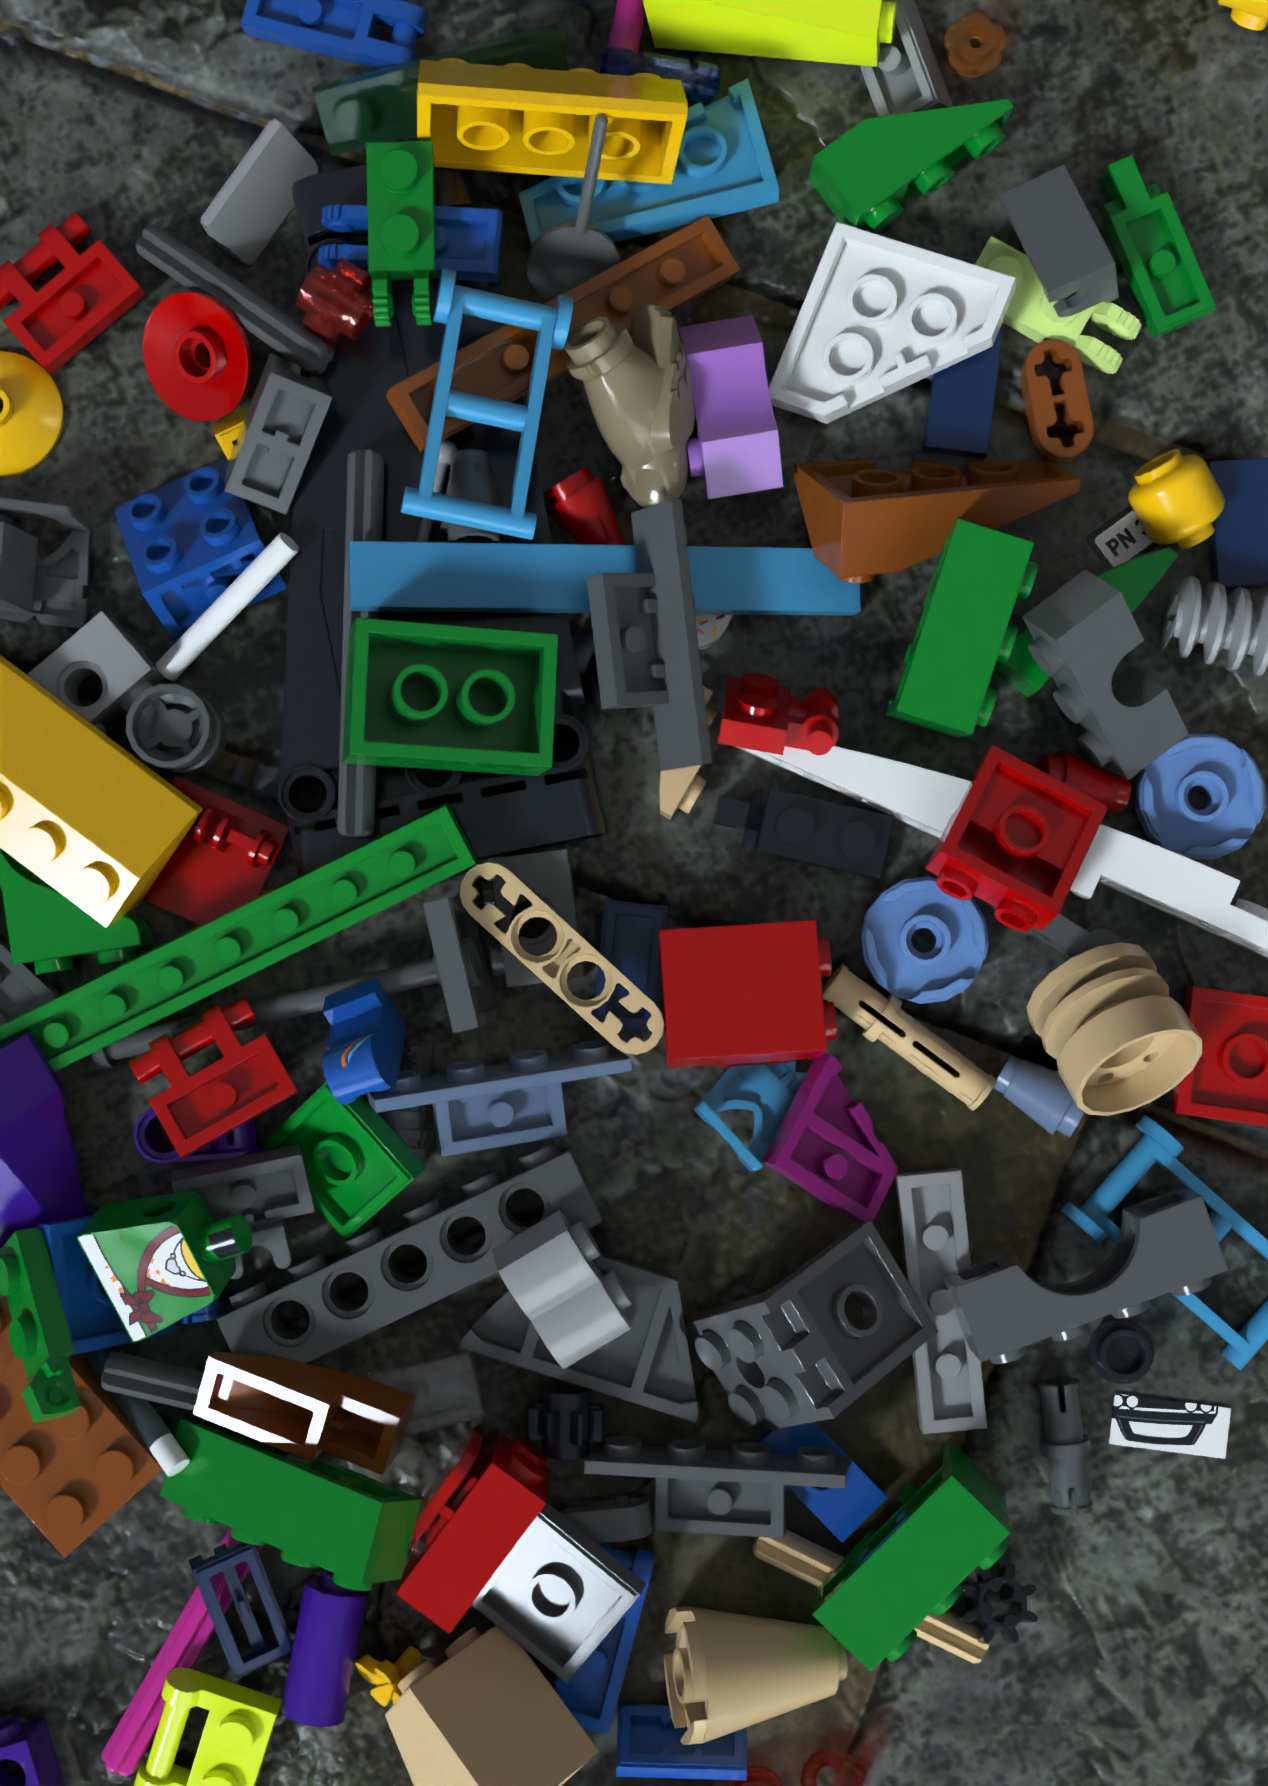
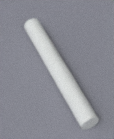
M279 533L156 662V668L165 678L175 681L299 552V547L294 540L285 533Z

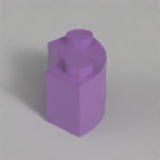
M753 315L678 327L680 341L684 345L687 365L690 369L695 413L693 429L695 438H689L687 444L690 477H703L708 500L783 487L778 427L769 393L763 342Z

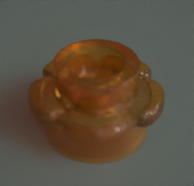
M979 12L965 14L961 22L952 23L944 38V47L947 49L950 65L957 73L966 77H978L994 70L1001 62L1002 57L1000 53L1005 49L1007 43L1006 34L1002 26L998 23L992 24L986 14ZM970 40H980L981 46L973 48L970 45Z

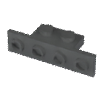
M671 499L631 513L638 573H601L587 578L601 708L603 710L653 707L661 771L712 763L709 742L710 729L707 723L702 681L703 668L699 655L694 611L695 599L692 592L687 551V531L684 525L682 500Z
M634 1436L607 1437L603 1440V1444L597 1443L584 1460V1474L655 1478V1531L783 1539L786 1533L787 1485L846 1488L851 1472V1457L836 1456L834 1449L824 1446H804L798 1448L796 1454L770 1453V1446L755 1442L737 1443L731 1446V1450L706 1449L705 1442L695 1439L672 1440L667 1443V1447L642 1446V1440Z

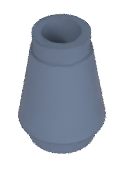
M1010 1055L993 1089L1004 1094L1005 1098L1051 1135L1057 1130L1070 1138L1085 1113L1077 1107L1058 1071L1026 1060H1020Z

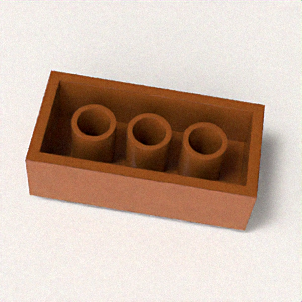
M0 1295V1486L57 1551L66 1558L163 1470L149 1449L157 1439L165 1434L131 1396L107 1391L101 1387L104 1366L91 1351L72 1355L68 1358L81 1406L72 1415L34 1423L21 1394L27 1385L26 1371L23 1360L16 1358L11 1349L9 1326L12 1319L6 1296Z

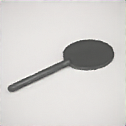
M598 114L594 121L576 223L561 224L546 230L533 242L527 256L528 280L535 293L547 302L620 263V254L613 240L600 229L589 226L608 118L604 114Z

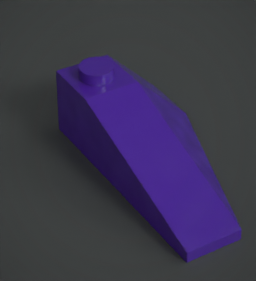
M30 1030L0 1045V1249L15 1231L38 1227L37 1224L91 1215L89 1204L83 1198L77 1166L80 1162L76 1144L71 1143L64 1112L67 1103L63 1085Z

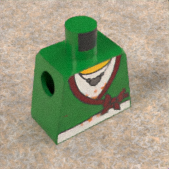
M193 1190L102 1205L76 1237L133 1343L153 1335L216 1300L236 1271V1263L233 1257L249 1252L253 1243L250 1226L241 1214L236 1213L214 1221L202 1196Z

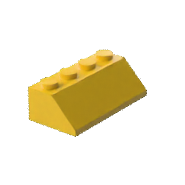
M444 58L439 61L420 60L417 89V141H432L435 167L584 178L594 121L598 114H604L608 118V124L597 179L672 185L688 116V102L681 80L663 79L651 73H638L632 76L599 74L587 68H574L568 71L535 69L523 63H509L504 66L471 64L458 58Z
M0 655V848L107 928L140 904L203 808Z

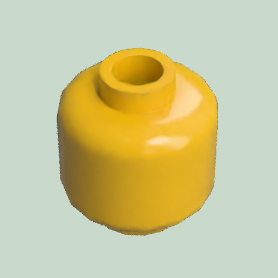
M1174 449L1155 457L1134 473L1133 476L1136 483L1130 489L1128 500L1152 542L1159 545L1177 542L1180 549H1187L1206 540L1215 532L1212 522L1222 513L1225 498L1202 457L1194 454L1182 455L1179 449Z

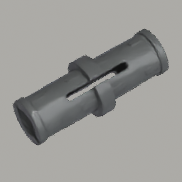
M1059 1377L1062 1403L1059 1405L1057 1384H1054L1053 1378L1038 1381L1045 1437L1039 1439L1041 1455L1048 1459L1052 1501L1050 1504L1051 1512L1057 1515L1071 1516L1068 1492L1069 1488H1071L1073 1506H1076L1077 1515L1086 1514L1093 1510V1504L1090 1501L1085 1456L1091 1453V1442L1089 1436L1083 1434L1079 1396L1080 1381L1072 1377Z

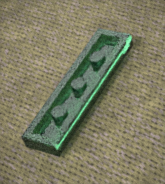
M557 23L312 87L331 156L365 148L366 143L388 142L417 134V89L420 60L439 61L444 58H458L471 64L504 66L509 63H523L535 69L568 71L561 33Z

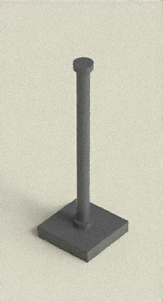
M446 897L423 903L434 950L432 958L250 1001L248 1003L257 1019L236 1031L322 1011L325 997L374 978L379 979L388 995L439 983L443 989L453 1033L478 1028L503 1019L480 923L467 912L462 905L460 897ZM200 1013L146 1026L92 1053V1059L100 1070L115 1067L118 1059L143 1054L150 1050L149 1042L165 1033L171 1038L200 1022L203 1018Z

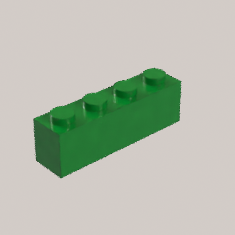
M204 1418L180 1419L175 1439L190 1459V1462L181 1472L174 1476L168 1477L165 1473L160 1496L184 1506L182 1514L185 1517L197 1522L208 1524L222 1523L232 1528L231 1537L243 1543L261 1546L269 1544L281 1549V1559L292 1565L305 1568H324L333 1572L332 1581L335 1584L347 1589L369 1591L372 1589L373 1583L402 1579L422 1501L421 1498L321 1457H317L312 1463Z

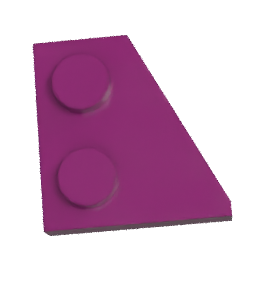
M824 1054L822 1058L813 1060L762 1162L855 1223L859 1224L871 1220L873 1223L899 1169L885 1144L880 1143L876 1139L873 1132V1123L863 1104L852 1101L837 1073L843 1070L838 1059L831 1054Z

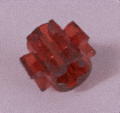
M343 257L339 260L334 271L321 263L317 264L302 284L296 301V306L307 312L302 322L307 325L306 329L331 346L335 345L340 333L356 341L363 334L374 314L373 295L367 292L372 283L367 279L369 273Z

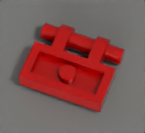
M76 212L71 214L57 227L50 223L37 234L41 241L14 264L7 260L0 266V310L15 298L22 304L3 322L50 375L56 372L146 295L139 284L100 239L81 255L76 252L74 247L92 233ZM60 261L65 269L36 292L31 284Z
M746 673L742 675V678L728 676L718 743L783 755L784 746L808 750L815 755L826 754L839 738V723L837 721L839 717L838 701L831 692L823 687L814 688L804 698L790 696V687L780 686L778 680L768 675Z
M245 996L223 1009L219 1004L201 1013L203 1020L171 1038L165 1033L148 1043L150 1050L128 1062L141 1084L164 1072L171 1085L169 1089L148 1101L180 1158L189 1156L299 1092L266 1034L244 1046L239 1041L235 1031L257 1019ZM216 1042L224 1057L191 1076L183 1060Z

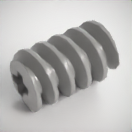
M1191 575L1184 577L1169 598L1163 614L1159 635L1160 652L1162 653L1171 638L1175 637L1179 640V656L1186 659L1195 645L1200 643L1203 644L1204 663L1211 665L1221 649L1228 650V667L1230 670L1235 671L1240 667L1246 655L1253 656V673L1261 677L1268 667V594L1262 593L1252 601L1250 592L1245 588L1238 587L1233 589L1227 596L1225 586L1220 582L1213 581L1208 583L1202 590L1198 578Z

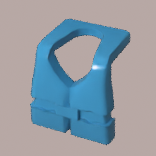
M796 1060L785 1064L730 1067L715 1086L696 1104L694 1111L728 1142L737 1153L738 1159L749 1171H758L763 1167L761 1164L807 1073L796 1072ZM729 1109L753 1111L754 1131L748 1149L716 1115L717 1112Z

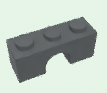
M1084 569L1022 616L1034 639L1028 645L1029 651L1041 669L1049 676H1053L1059 687L1053 692V697L1063 713L1071 721L1078 724L1082 734L1077 738V743L1085 756L1097 768L1108 765L1118 774L1129 780L1189 734L1165 686L1133 665H1130L1112 678L1120 660L1144 641L1120 590Z

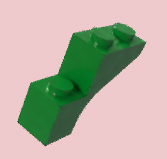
M0 848V893L2 892L12 964H34L36 975L56 973L75 969L74 957L97 954L99 965L121 963L137 956L136 948L155 945L152 926L145 919L127 913L106 928Z

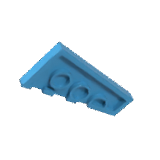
M748 78L729 87L727 96L705 107L699 102L688 108V116L672 185L597 179L589 226L600 229L615 243L689 225L707 215L710 219L778 203L779 186ZM552 176L519 193L520 205L531 246L546 230L561 224L576 223L584 178Z

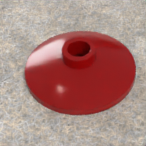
M195 291L173 294L162 300L154 308L144 330L143 358L150 382L159 397L173 411L194 421H214L226 417L235 411L246 397L252 377L250 345L245 331L236 316L218 299ZM207 349H208L209 354H210V359H209V357H208V355H207Z

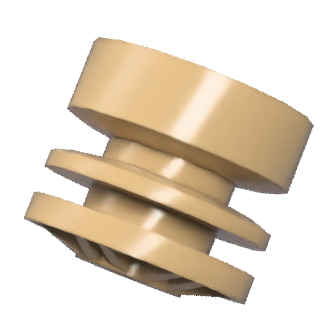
M1122 942L1103 945L1070 958L1050 972L1035 988L1027 1005L1028 1020L1035 1033L1042 1037V1044L1046 1052L1057 1060L1058 1073L1077 1107L1088 1115L1110 1116L1124 1113L1156 1100L1176 1087L1194 1069L1203 1053L1202 1038L1182 1006L1169 997L1167 982L1157 973V967L1150 955L1139 945Z

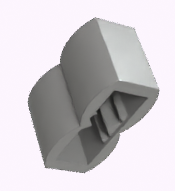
M558 1210L492 1250L501 1278L520 1308L531 1320L544 1344L562 1369L567 1368L631 1329L624 1312L625 1308L633 1304L631 1298L614 1270L603 1275L593 1260L599 1257L601 1253L582 1221L571 1226L561 1210Z

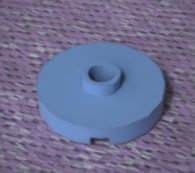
M1188 734L1142 769L1135 784V812L1144 833L1157 846L1191 860L1217 859L1240 849L1250 838L1249 836L1254 832L1256 825L1260 823L1266 808L1265 782L1255 760L1244 749L1240 750L1235 744L1228 742V739L1218 735ZM1192 787H1198L1205 793L1206 803L1201 810L1193 808L1188 802V793Z
M930 876L905 879L881 892L865 912L859 934L862 961L874 982L895 997L918 1004L946 1001L967 989L977 977L976 974L982 967L989 946L986 919L973 898L970 900H960L947 895L937 886V878ZM919 928L927 929L933 937L932 947L924 953L914 949L911 942L913 933Z

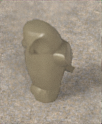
M643 304L642 309H637V313L634 314L632 335H630L623 324H611L606 316L596 317L585 322L575 329L566 340L564 349L570 356V359L566 361V365L573 377L583 381L597 427L610 451L622 465L620 479L623 487L644 508L671 499H679L685 491L689 473L687 444L694 429L695 413L690 369L687 365L684 345L680 341L675 316H671L668 306Z

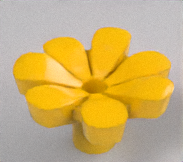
M409 1646L395 1663H391L386 1659L380 1662L370 1655H364L355 1662V1666L366 1681L376 1684L370 1691V1694L379 1704L385 1707L391 1700L394 1705L403 1695L397 1685L405 1676L420 1665V1652L416 1648Z

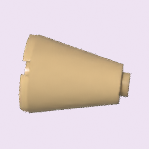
M690 1606L674 1607L668 1612L665 1622V1634L676 1633V1649L674 1653H664L666 1689L674 1727L688 1728L680 1739L683 1745H700L833 1696L838 1690L839 1681L845 1680L847 1677L848 1663L845 1647L838 1640H834L833 1635L825 1627Z

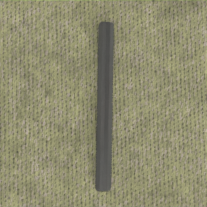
M369 449L352 450L348 454L337 819L339 834L347 837L371 836L375 827L376 765L342 763L349 630L356 618L380 620V612L349 611V541H382L384 459L381 452Z

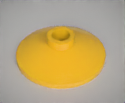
M0 351V399L3 400V410L0 413V477H9L35 468L51 454L62 433L64 405L57 384L44 368L26 356Z

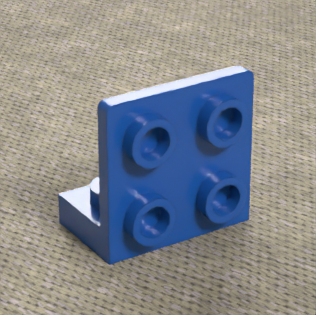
M226 458L206 467L196 469L192 473L147 494H142L132 501L117 507L114 512L141 593L173 641L180 638L267 547L257 530L246 499L225 492V470L229 462ZM281 570L246 607L288 588Z

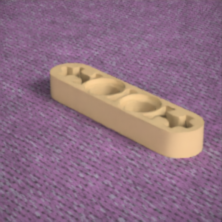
M489 862L476 865L465 874L461 881L459 894L462 905L467 912L607 1041L620 1051L634 1055L648 1052L657 1045L663 1035L664 1021L662 1013L656 1004L518 877L500 864ZM498 875L501 876L506 882L501 889V893L515 907L518 905L522 895L532 903L531 907L515 916L506 934L496 925L497 922L507 917L498 907L487 904L483 909H480L475 904V900L480 893L473 885L481 876L488 881L496 879ZM536 917L546 918L551 921L557 932V941L553 949L547 954L540 956L531 955L526 952L521 946L519 939L520 929L524 923ZM583 961L594 962L599 965L606 979L605 987L601 994L589 1000L580 999L573 995L567 983L568 973L571 968ZM617 983H620L629 991L627 996L618 1000L628 1011L636 1013L643 1007L651 1014L646 1025L652 1033L645 1041L637 1036H633L628 1042L621 1039L618 1033L621 1031L623 1023L610 1010L603 1022L592 1013V1010L609 1000Z

